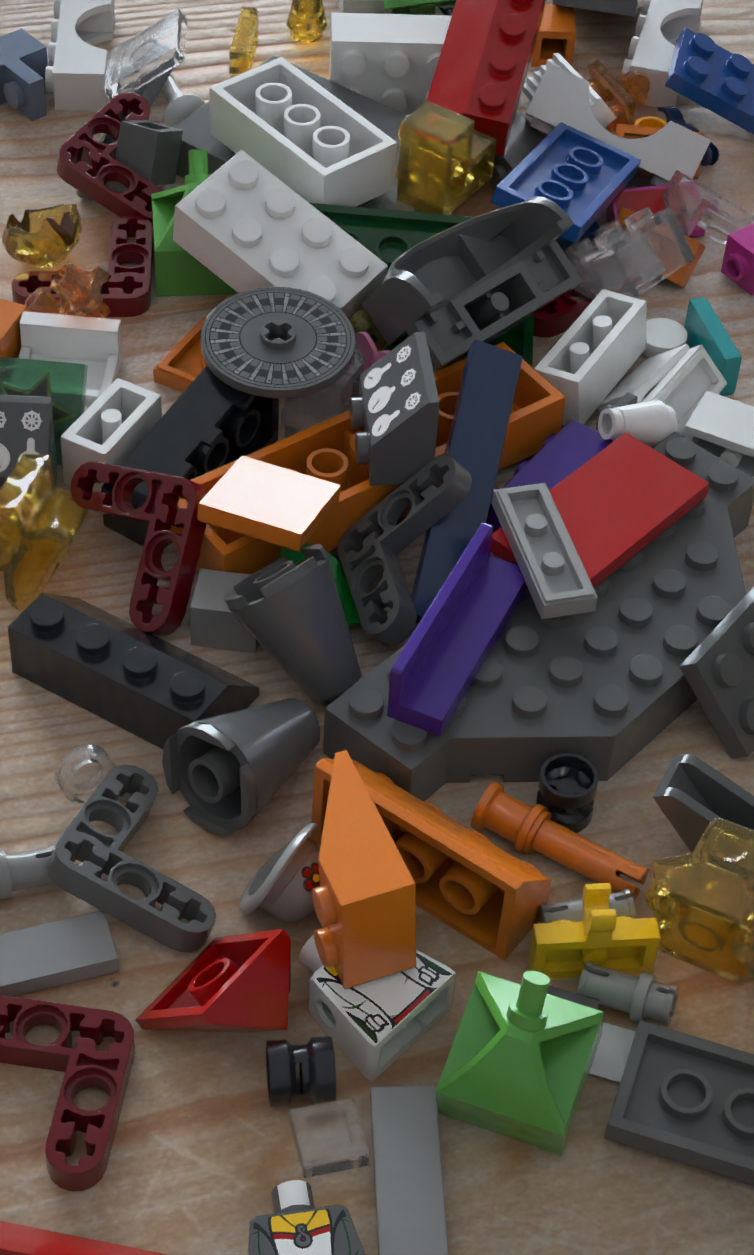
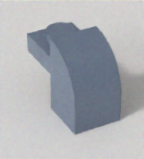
M22 28L0 37V104L8 102L12 108L17 109L31 121L46 116L44 86L46 66H48L47 47Z

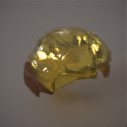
M66 203L49 208L25 210L21 223L14 214H10L6 228L3 230L4 233L1 235L5 250L13 259L29 266L51 267L58 265L67 258L68 254H70L80 240L79 234L82 232L83 227L77 205Z

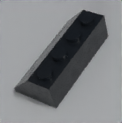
M41 593L8 626L13 673L161 749H164L167 739L174 735L181 726L190 722L246 709L259 696L260 687L150 633L143 632L134 625L79 598Z

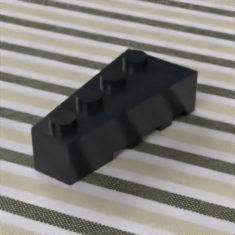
M206 366L120 466L179 476L188 480L195 479L231 463L241 456L249 455L274 444L278 440L279 398L255 396L239 391L221 381ZM145 482L139 483L132 492L131 503L134 509L140 508L146 502L148 487ZM104 483L101 487V492L112 495L114 486ZM103 514L104 526L144 547L149 523Z

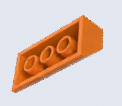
M322 758L315 765L311 823H316L317 828L311 833V839L319 846L321 845L334 759ZM352 760L416 883V906L505 961L532 930L533 924L539 922L540 905H547L551 879L544 876L531 863L520 861L498 848L483 834L471 831L444 815L434 804L422 801L395 785L385 774L374 772L358 761Z

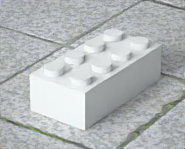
M331 13L329 80L413 118H421L452 16Z
M283 57L209 87L210 134L236 154L242 149L307 202L357 207L395 189L397 142Z
M242 149L175 205L173 241L238 293L264 287H289L308 291L335 304L345 313L353 325L366 313L361 304L385 279L388 269L386 263Z

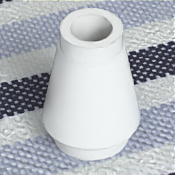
M651 400L612 409H604L598 419V430L603 439L615 441L626 432L649 447L654 448L673 432L677 433L678 419L675 410L671 406L665 405L660 400Z

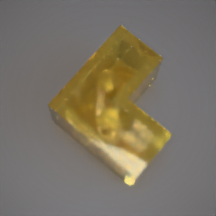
M425 102L412 114L407 115L402 120L398 129L400 151L395 175L396 179H398L397 200L425 213L449 215L493 177L496 139L474 130V120L432 102Z

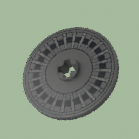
M264 287L233 295L218 304L209 313L201 330V351L209 369L227 385L255 396L292 398L309 395L325 389L345 374L353 361L355 353V332L345 313L335 304L317 294L289 287Z

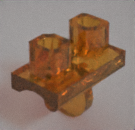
M599 59L587 65L591 79L587 80L590 82L589 86L603 99L617 117L605 129L613 134L616 130V124L634 125L636 121L634 112L637 105L642 106L648 100L647 95L650 90V81L645 74L640 71L622 72L615 78Z
M67 262L53 277L50 287L61 298L57 300L44 289L38 287L26 299L27 312L106 318L110 310L102 302L100 286L108 280L109 273L100 266H97L87 274L72 263Z

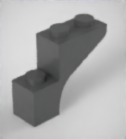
M689 754L674 756L653 796L661 811L670 821L711 882L754 877V796L698 757Z

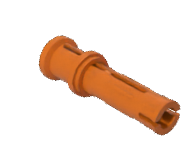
M493 781L484 791L471 819L472 829L478 832L487 829L514 843L515 851L522 855L526 853L531 855L534 851H537L596 883H610L611 891L614 893L629 889L631 897L634 900L636 899L641 890L637 886L619 878V876L623 874L644 885L649 868L640 866L552 821V815L548 812L547 807L541 804H536L534 807L525 804L504 792V785L497 781Z

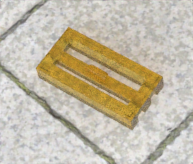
M242 6L229 51V59L231 60L229 74H231V78L252 69L258 47L259 11H257L256 7Z

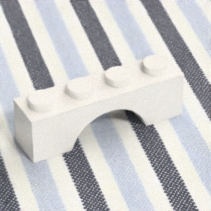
M54 0V19L51 20L52 42H49L48 45L49 66H46L45 86L46 93H54L55 110L99 111L108 103L107 50L94 47L93 45L113 40L115 24L114 0Z
M644 0L642 15L639 14L635 36H632L628 58H625L621 75V84L628 85L625 102L653 107L677 106L680 94L665 86L676 41L686 27L697 33L704 0Z
M551 63L548 64L526 111V115L533 118L530 124L531 127L549 135L562 122L640 159L641 162L638 168L653 175L650 183L655 186L691 183L711 142L710 139L672 121L648 137L628 139L616 136L607 131L593 114L589 100L590 82Z

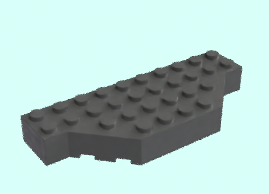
M673 432L653 449L710 483L707 497L594 588L598 597L594 612L541 619L527 588L441 736L387 716L390 671L404 646L325 707L323 753L330 759H334L335 753L347 750L352 760L358 761L374 772L385 774L395 785L422 801L427 800L445 783H469L470 775H503V782H539L541 766L544 762L555 754L566 752L579 754L587 758L597 769L598 781H608L697 700L695 693L679 666L747 594L734 538L749 524L754 502V478L680 434Z

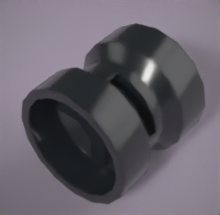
M566 752L555 754L548 758L541 766L538 786L540 790L537 792L536 804H541L548 808V812L552 815V821L575 833L582 831L588 826L592 818L593 798L596 795L599 776L596 767L587 758L579 754Z
M331 1036L311 1037L304 1045H292L286 1039L266 1041V1071L270 1107L288 1106L296 1098L309 1097L315 1103L336 1102V1067ZM295 1063H299L300 1079L297 1080Z

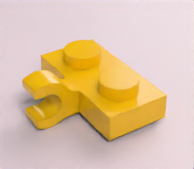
M610 883L585 884L582 898L583 921L573 922L561 919L549 923L533 924L528 955L529 970L541 972L547 975L549 979L580 978L586 962L589 961L595 965L630 975H640L642 972L653 974L661 938L657 919L617 917L616 909H610L609 906Z

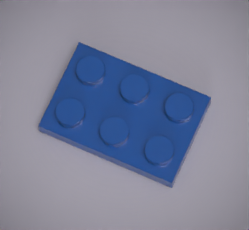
M685 27L676 41L665 86L754 134V65L745 56L733 54L716 45L707 35L695 33Z

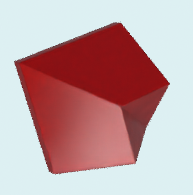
M284 929L214 938L135 1019L136 1022L145 1030L246 1033L287 1030L289 992L291 991V938Z

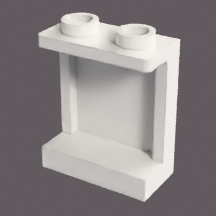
M23 311L19 323L21 350L11 382H4L3 384L29 391L51 370L52 402L78 416L54 425V431L65 432L118 378L123 358L121 320ZM1 388L0 394L5 395Z

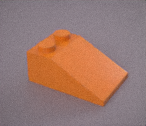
M347 750L337 752L334 755L318 858L320 887L312 889V900L315 912L322 925L321 929L314 931L318 955L325 968L334 966L344 989L416 967V883Z

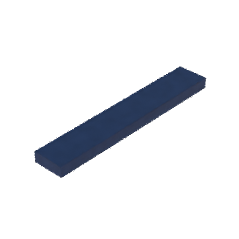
M476 339L469 347L444 454L452 457L471 474L472 484L466 498L426 531L411 595L416 609L417 624L421 621L481 523H486L523 356Z

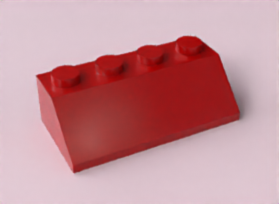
M456 0L419 123L417 136L504 157L541 26L546 0Z

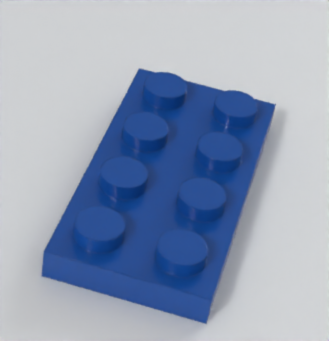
M561 122L496 186L491 203L503 208L524 202L535 196L548 198L559 205L574 222L557 239L576 243L634 178L641 160Z

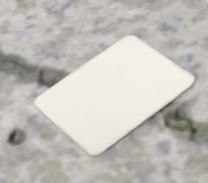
M603 1022L602 1036L589 1074L620 1083L636 1032Z

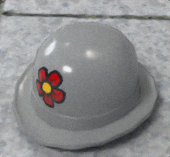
M308 823L253 876L240 897V911L248 915L255 911L257 907H260L284 921H299L308 917L315 910L312 900V889L320 887L318 863L320 849L309 835L317 828L316 823Z

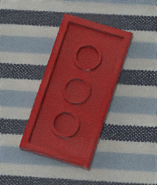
M625 432L550 489L549 492L592 586L595 588L707 497L710 483ZM501 527L492 534L491 552L504 561L518 565Z

